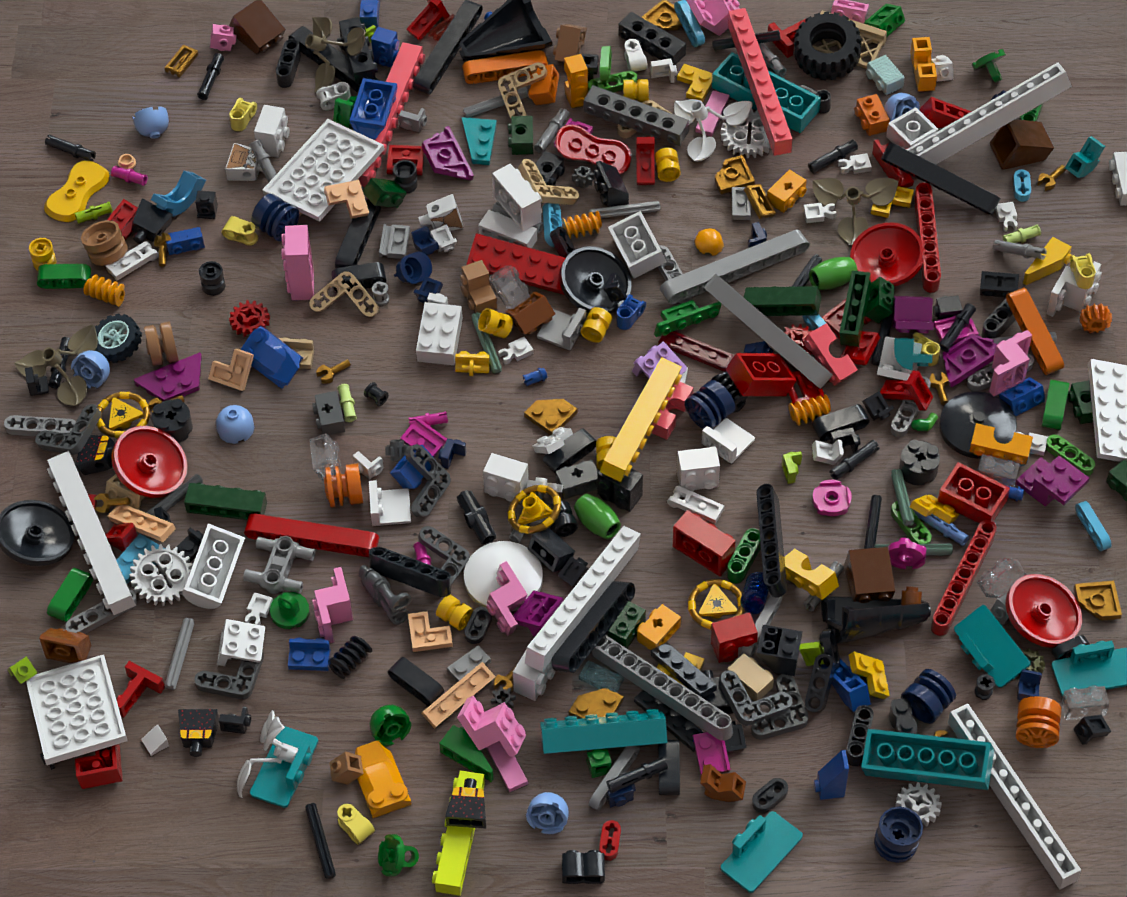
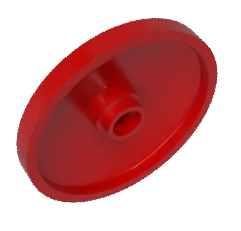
M881 223L866 229L856 238L851 248L850 257L855 261L857 271L871 273V283L877 278L882 277L896 287L911 280L918 273L924 261V247L919 235L910 227L899 223Z
M151 426L130 428L118 438L112 449V465L117 477L128 489L138 495L149 498L168 496L183 483L186 477L187 459L182 447L170 434L159 428Z
M1041 574L1026 575L1019 578L1007 593L1006 611L1016 630L1029 641L1043 647L1055 648L1057 645L1074 638L1080 631L1082 612L1079 603L1072 592L1056 579Z

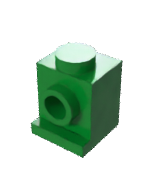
M594 749L587 753L586 762L591 778L607 775L612 765L608 749Z

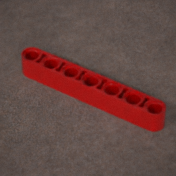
M922 182L916 186L914 198L917 234L921 238L924 247V261L921 267L922 285L926 292L934 293L939 289L941 269L933 192L930 184Z
M250 514L244 531L246 537L257 540L258 536L272 540L288 536L293 542H297L299 546L362 557H369V550L378 546L380 538L374 532L261 514Z
M983 520L979 524L933 615L931 631L937 636H944L948 633L994 541L997 527L991 520Z

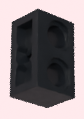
M982 271L980 295L1006 298L1007 294L1018 290L1019 274Z

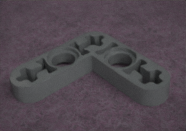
M94 404L87 405L82 410L69 434L45 430L36 436L35 442L43 450L59 453L69 451L71 455L78 454L85 446L98 423L101 411ZM86 426L85 430L79 432L83 427ZM63 440L59 445H56L58 441Z
M416 444L406 448L405 456L428 480L411 506L412 513L416 517H423L432 511L449 486L451 478L449 473L422 446ZM426 461L431 464L429 472L425 469ZM429 489L434 491L433 499L428 496Z
M425 526L420 530L418 540L422 545L446 560L441 568L442 570L446 568L454 570L455 575L451 576L452 586L470 558L469 552L433 527ZM426 534H431L428 539L424 538ZM436 538H438L436 544L434 545L433 542ZM446 543L449 546V550L442 551L439 548V544ZM452 549H454V553H452V556H450L449 554L451 553ZM463 555V559L457 560L458 556Z
M263 650L259 663L242 660L236 677L209 671L198 672L194 678L196 688L212 694L236 699H247L252 694L264 659ZM247 668L254 670L253 674L249 676L244 675L243 671ZM204 678H207V681H205L204 684H201V681H203ZM222 681L229 683L225 689H220L218 684ZM243 681H245L246 689L240 692L239 689H242Z
M724 671L719 678V686L737 720L742 725H752L785 713L792 705V697L786 692H779L752 702L738 675L733 671ZM725 679L732 680V683L730 684L729 681L725 682ZM734 694H739V695H741L742 698H743V701H742V702H737V701H735V700L733 699V695H734ZM779 700H781L782 702H784V701L786 702L785 705H784L783 703H780V704H777V703L779 702ZM760 705L768 706L770 712H762L760 710ZM744 712L746 714H751L750 718L748 716H743Z
M780 675L776 681V689L778 693L786 692L785 685H782V682L785 681L786 684H789V692L787 693L797 699L798 703L791 705L785 713L752 724L751 734L754 738L763 740L802 729L807 725L808 712L792 676ZM798 710V715L802 718V721L796 719L795 711ZM782 720L785 722V726L778 728L774 725V722ZM760 726L761 729H764V732L757 730V727Z

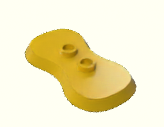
M81 161L75 164L69 172L65 185L51 194L44 205L45 213L61 222L76 220L75 213L85 210L89 198L108 183V170L92 161Z

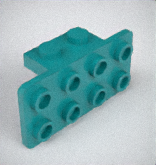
M986 605L978 607L954 627V631L963 643L961 648L967 655L971 653L975 658L972 660L974 665L979 670L983 669L988 675L992 676L999 688L1007 685L1023 669L1026 670L1031 664Z
M1098 641L1095 644H1080L1074 647L1070 658L1054 660L1051 667L1061 696L1070 697L1127 686V648L1114 650L1115 647L1112 641Z
M284 726L285 728L280 731L275 739L298 748V752L292 763L283 760L281 764L277 762H264L250 790V795L256 799L286 808L298 784L302 782L307 766L312 761L313 753L318 744V738ZM272 745L266 758H277L274 755L275 745Z
M774 811L769 812L765 818L759 815L755 820H750L745 828L746 830L742 834H737L733 839L732 854L721 864V871L749 893H753L803 838L801 831Z

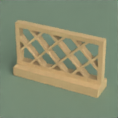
M852 20L860 31L861 46H865L867 50L861 53L857 66L867 69V63L863 62L861 58L869 55L871 61L877 59L882 46L886 42L887 31ZM824 39L821 40L822 46H812L821 53H834L828 47L836 44L839 50L842 48L840 42L835 40L826 44ZM872 42L878 44L877 48L871 50L867 45Z

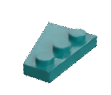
M462 117V125L472 164L490 165L497 120Z

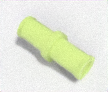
M1037 224L1025 229L1020 228L1016 232L1003 235V241L1024 243L1027 239L1041 236V230Z
M341 384L337 389L344 419L346 422H353L357 419L354 410L355 402L351 398L349 385Z

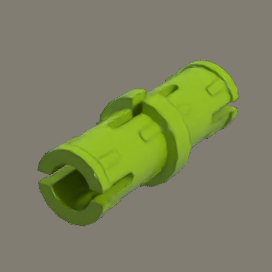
M108 201L95 207L93 205L89 206V209L75 213L78 224L91 219L96 220L102 215L113 213V210Z

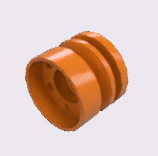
M358 463L345 465V474H341L339 467L335 466L336 475H331L330 467H325V492L331 508L335 507L334 498H339L340 506L344 504V497H348L351 505L363 503Z
M1040 696L1022 699L1018 704L1016 739L1023 745L1034 748H1048L1057 744L1060 735V704L1053 699Z

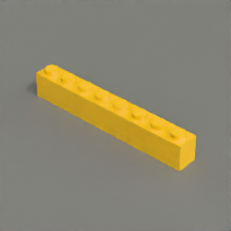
M661 357L606 455L600 473L620 482L624 476L630 474L633 467L631 463H636L640 454L638 450H643L647 442L645 437H650L654 429L652 424H657L661 416L660 410H665L668 403L667 397H672L675 391L674 384L678 386L682 378L680 374L682 366Z

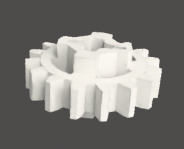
M917 782L916 787H913L910 783L908 790L903 787L901 794L898 793L896 799L898 801H896L895 807L901 806L916 812L922 823L927 827L929 820L934 823L936 816L940 815L942 802H939L940 795H934V788L928 790V784L920 787V783Z

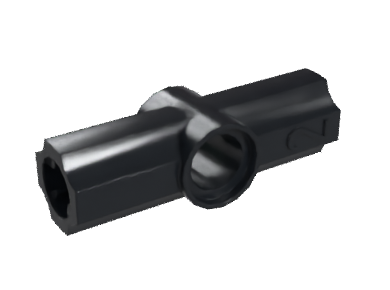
M462 491L457 496V502L464 512L468 527L474 530L481 544L492 543L496 539V533L489 523L485 508L479 505L472 491Z

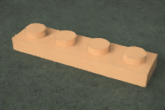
M127 505L116 506L108 515L111 522L116 524L133 523L136 532L164 542L176 529L173 523Z
M481 662L421 714L435 729L459 709L467 698L475 695L495 678L494 674Z

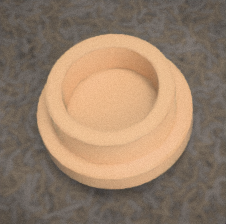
M123 154L118 160V166L124 169H133L136 166V160L130 154Z

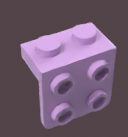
M663 341L658 346L654 345L644 357L640 356L637 358L632 372L636 376L643 372L650 378L661 357L682 366L681 375L686 372L687 367Z

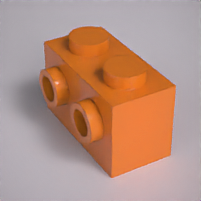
M553 64L545 65L547 76L531 84L528 90L529 98L533 100L535 105L555 103L559 73ZM537 68V72L535 73L540 75L542 70L540 68Z
M874 94L857 99V104L854 108L855 115L860 118L863 130H866L868 136L887 132L890 118L878 95Z

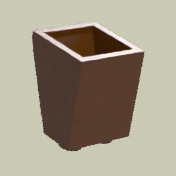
M255 0L236 13L229 24V27H234L236 38L256 55L261 51L263 53L266 52L272 43H279L284 38L283 34L286 30L262 0Z
M1015 119L1002 126L989 143L1001 169L1004 170L1044 161L1054 149L1042 122Z
M888 547L849 550L844 563V571L853 602L867 603L871 600L888 601L892 599L896 590Z

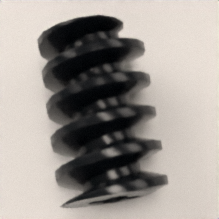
M728 372L717 374L711 379L722 384L731 394L735 403V411L733 413L740 411L745 406L748 396H742Z
M352 636L350 641H347L344 647H341L339 652H336L328 660V665L338 677L345 679L343 672L349 675L351 671L348 667L355 669L354 661L360 664L362 661L359 656L365 659L367 657L365 651L371 653L372 648L364 639Z

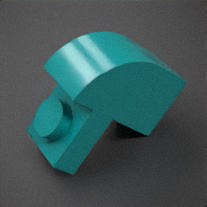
M1088 137L1081 151L1072 154L1065 169L1077 178L1087 176L1100 162L1099 157L1106 146L1094 137Z
M895 338L894 355L897 362L903 368L913 370V363H917V366H928V363L933 362V354H914V339Z

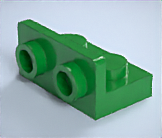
M885 4L868 18L864 24L887 31L886 37H888L905 22V17L901 6Z

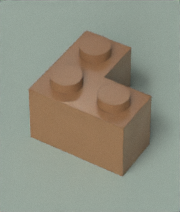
M570 24L560 25L556 32L558 43L554 46L553 50L555 60L564 61L566 57L580 54L581 45H584L586 27Z
M480 260L462 266L460 280L463 286L460 288L463 296L468 298L467 302L470 310H474L475 313H482L486 308L496 310L497 298L490 286L489 272L483 261Z

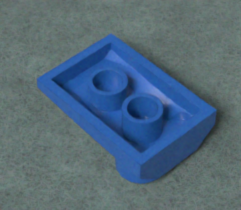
M362 79L350 117V124L355 132L373 140L378 137L386 126L392 104L396 100L397 83Z
M262 326L250 334L241 348L243 351L254 354L251 366L282 389L285 385L288 386L300 368L299 364L303 359L301 355Z

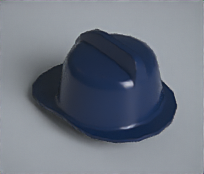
M414 252L406 255L397 263L394 277H398L403 283L416 284L421 282L425 277L429 278L432 273L431 260L423 252Z

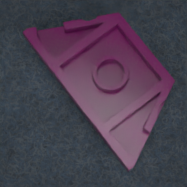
M449 126L445 127L444 131L440 134L437 132L432 138L423 141L421 147L434 173L470 181L473 180L474 174Z
M971 334L952 346L948 352L942 353L951 388L993 361L997 345L993 339Z
M201 352L134 379V383L137 387L141 386L148 394L157 397L161 401L170 400L181 395L184 397L199 391Z

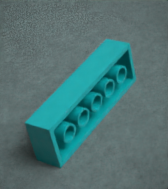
M731 52L713 72L712 88L730 95L729 97L738 102H752V109L757 111L739 56ZM768 71L788 127L801 133L819 112L821 97Z
M659 709L646 710L647 713L638 714V711H628L626 715H618L615 712L606 713L605 717H597V714L585 715V718L577 719V716L565 717V720L559 721L556 718H546L544 722H540L543 753L668 743L666 718L663 712H659Z
M868 729L861 769L865 776L988 790L994 748L991 742Z

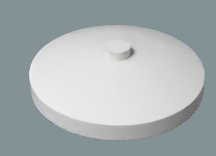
M497 541L486 544L476 550L466 563L464 569L466 591L477 605L486 607L489 594L501 587L496 579L499 565L507 561L528 594L527 599L533 590L540 592L542 587L543 570L539 559L527 547L516 542ZM519 607L515 608L514 610H512V611H510V612H513V611L518 610Z

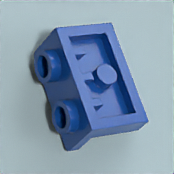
M200 227L168 233L171 237V241L166 242L169 255L205 248Z
M1030 377L999 394V398L1011 406L1015 416L1045 401L1043 385Z
M300 637L289 639L288 670H329L328 660L330 659L331 652L329 640L322 638L315 640L304 639Z

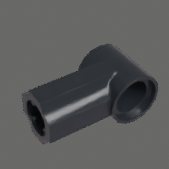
M806 85L800 86L821 97L819 113L830 111L831 94L829 91H817Z

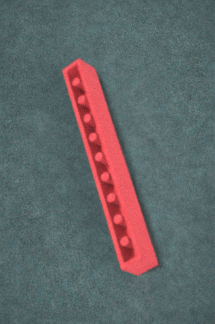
M746 8L728 11V28L773 155L791 153L792 136Z
M402 42L386 82L397 83L398 89L386 126L375 139V141L384 145L385 150L359 177L358 180L362 187H366L369 180L376 177V169L381 166V157L386 154L387 143L392 139L393 129L397 128L399 114L404 109V103L408 101L409 91L413 89V82L420 71V65L424 63L425 54H423L422 46Z

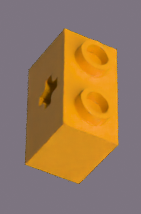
M789 169L767 191V197L771 205L783 213L788 208H792L796 200L805 195L807 180Z
M662 604L658 609L655 608L650 613L649 619L645 623L642 622L638 626L637 641L649 650L667 642L681 627V617Z

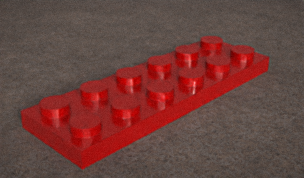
M478 233L475 234L466 265L482 260L490 275L565 295L559 281V272L562 263L566 259L565 257Z

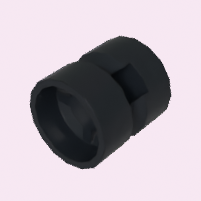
M410 160L398 161L393 167L394 180L407 194L415 191L418 185L416 165Z
M214 261L202 264L199 268V275L203 292L211 296L219 295L225 289L222 266Z
M561 501V511L551 527L553 532L559 537H567L578 529V524L573 516L570 504L567 501ZM553 503L549 505L552 510L554 509Z

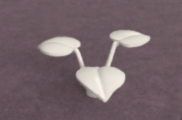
M700 100L675 101V115L688 119L689 124L696 118L703 137H697L689 143L687 148L688 155L698 162L708 158L716 148L715 139L713 137H706L701 122L708 117V112L722 120H726L730 126H738L749 117L752 102L741 101L732 103L723 110L725 116H722L710 109L709 106L705 107Z
M271 710L264 723L260 742L264 743L263 749L265 751L270 744L275 745L274 755L277 758L246 760L237 779V792L241 798H243L242 789L254 763L277 762L281 764L282 760L292 763L298 752V748L275 739L285 727L281 724L279 717L275 716L273 710Z

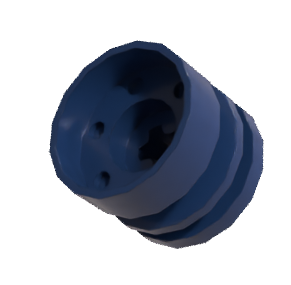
M267 194L255 206L251 222L254 223L257 229L266 232L270 237L277 241H282V234H285V226L297 225L300 214L296 207L291 206L288 202H284L275 194Z
M710 380L699 391L694 392L692 396L690 395L685 400V408L690 418L701 429H704L706 426L713 429L715 425L721 422V419L724 420L735 411V403L731 394L722 384L715 380Z
M925 669L916 677L914 683L904 690L901 698H907L910 701L912 715L924 723L932 724L940 717L943 710L948 708L950 703L956 699V692L951 683L940 673L932 669Z
M899 806L892 807L883 813L874 837L875 849L881 857L888 861L899 863L905 862L914 856L923 832L922 821L916 812Z

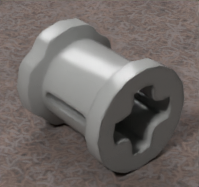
M376 282L372 287L373 299L378 306L386 305L389 302L388 285L384 282Z

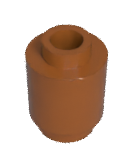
M906 586V590H902L901 605L921 603L922 591H918V587Z

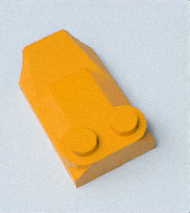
M379 741L357 747L355 754L361 756L364 773L357 778L372 818L412 805L407 787L404 785L391 751L385 748Z

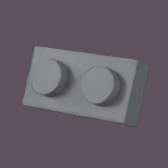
M732 187V220H750L751 218L750 201L743 190L745 187Z
M478 645L448 666L447 672L458 682L481 662L486 666L490 664L491 658Z

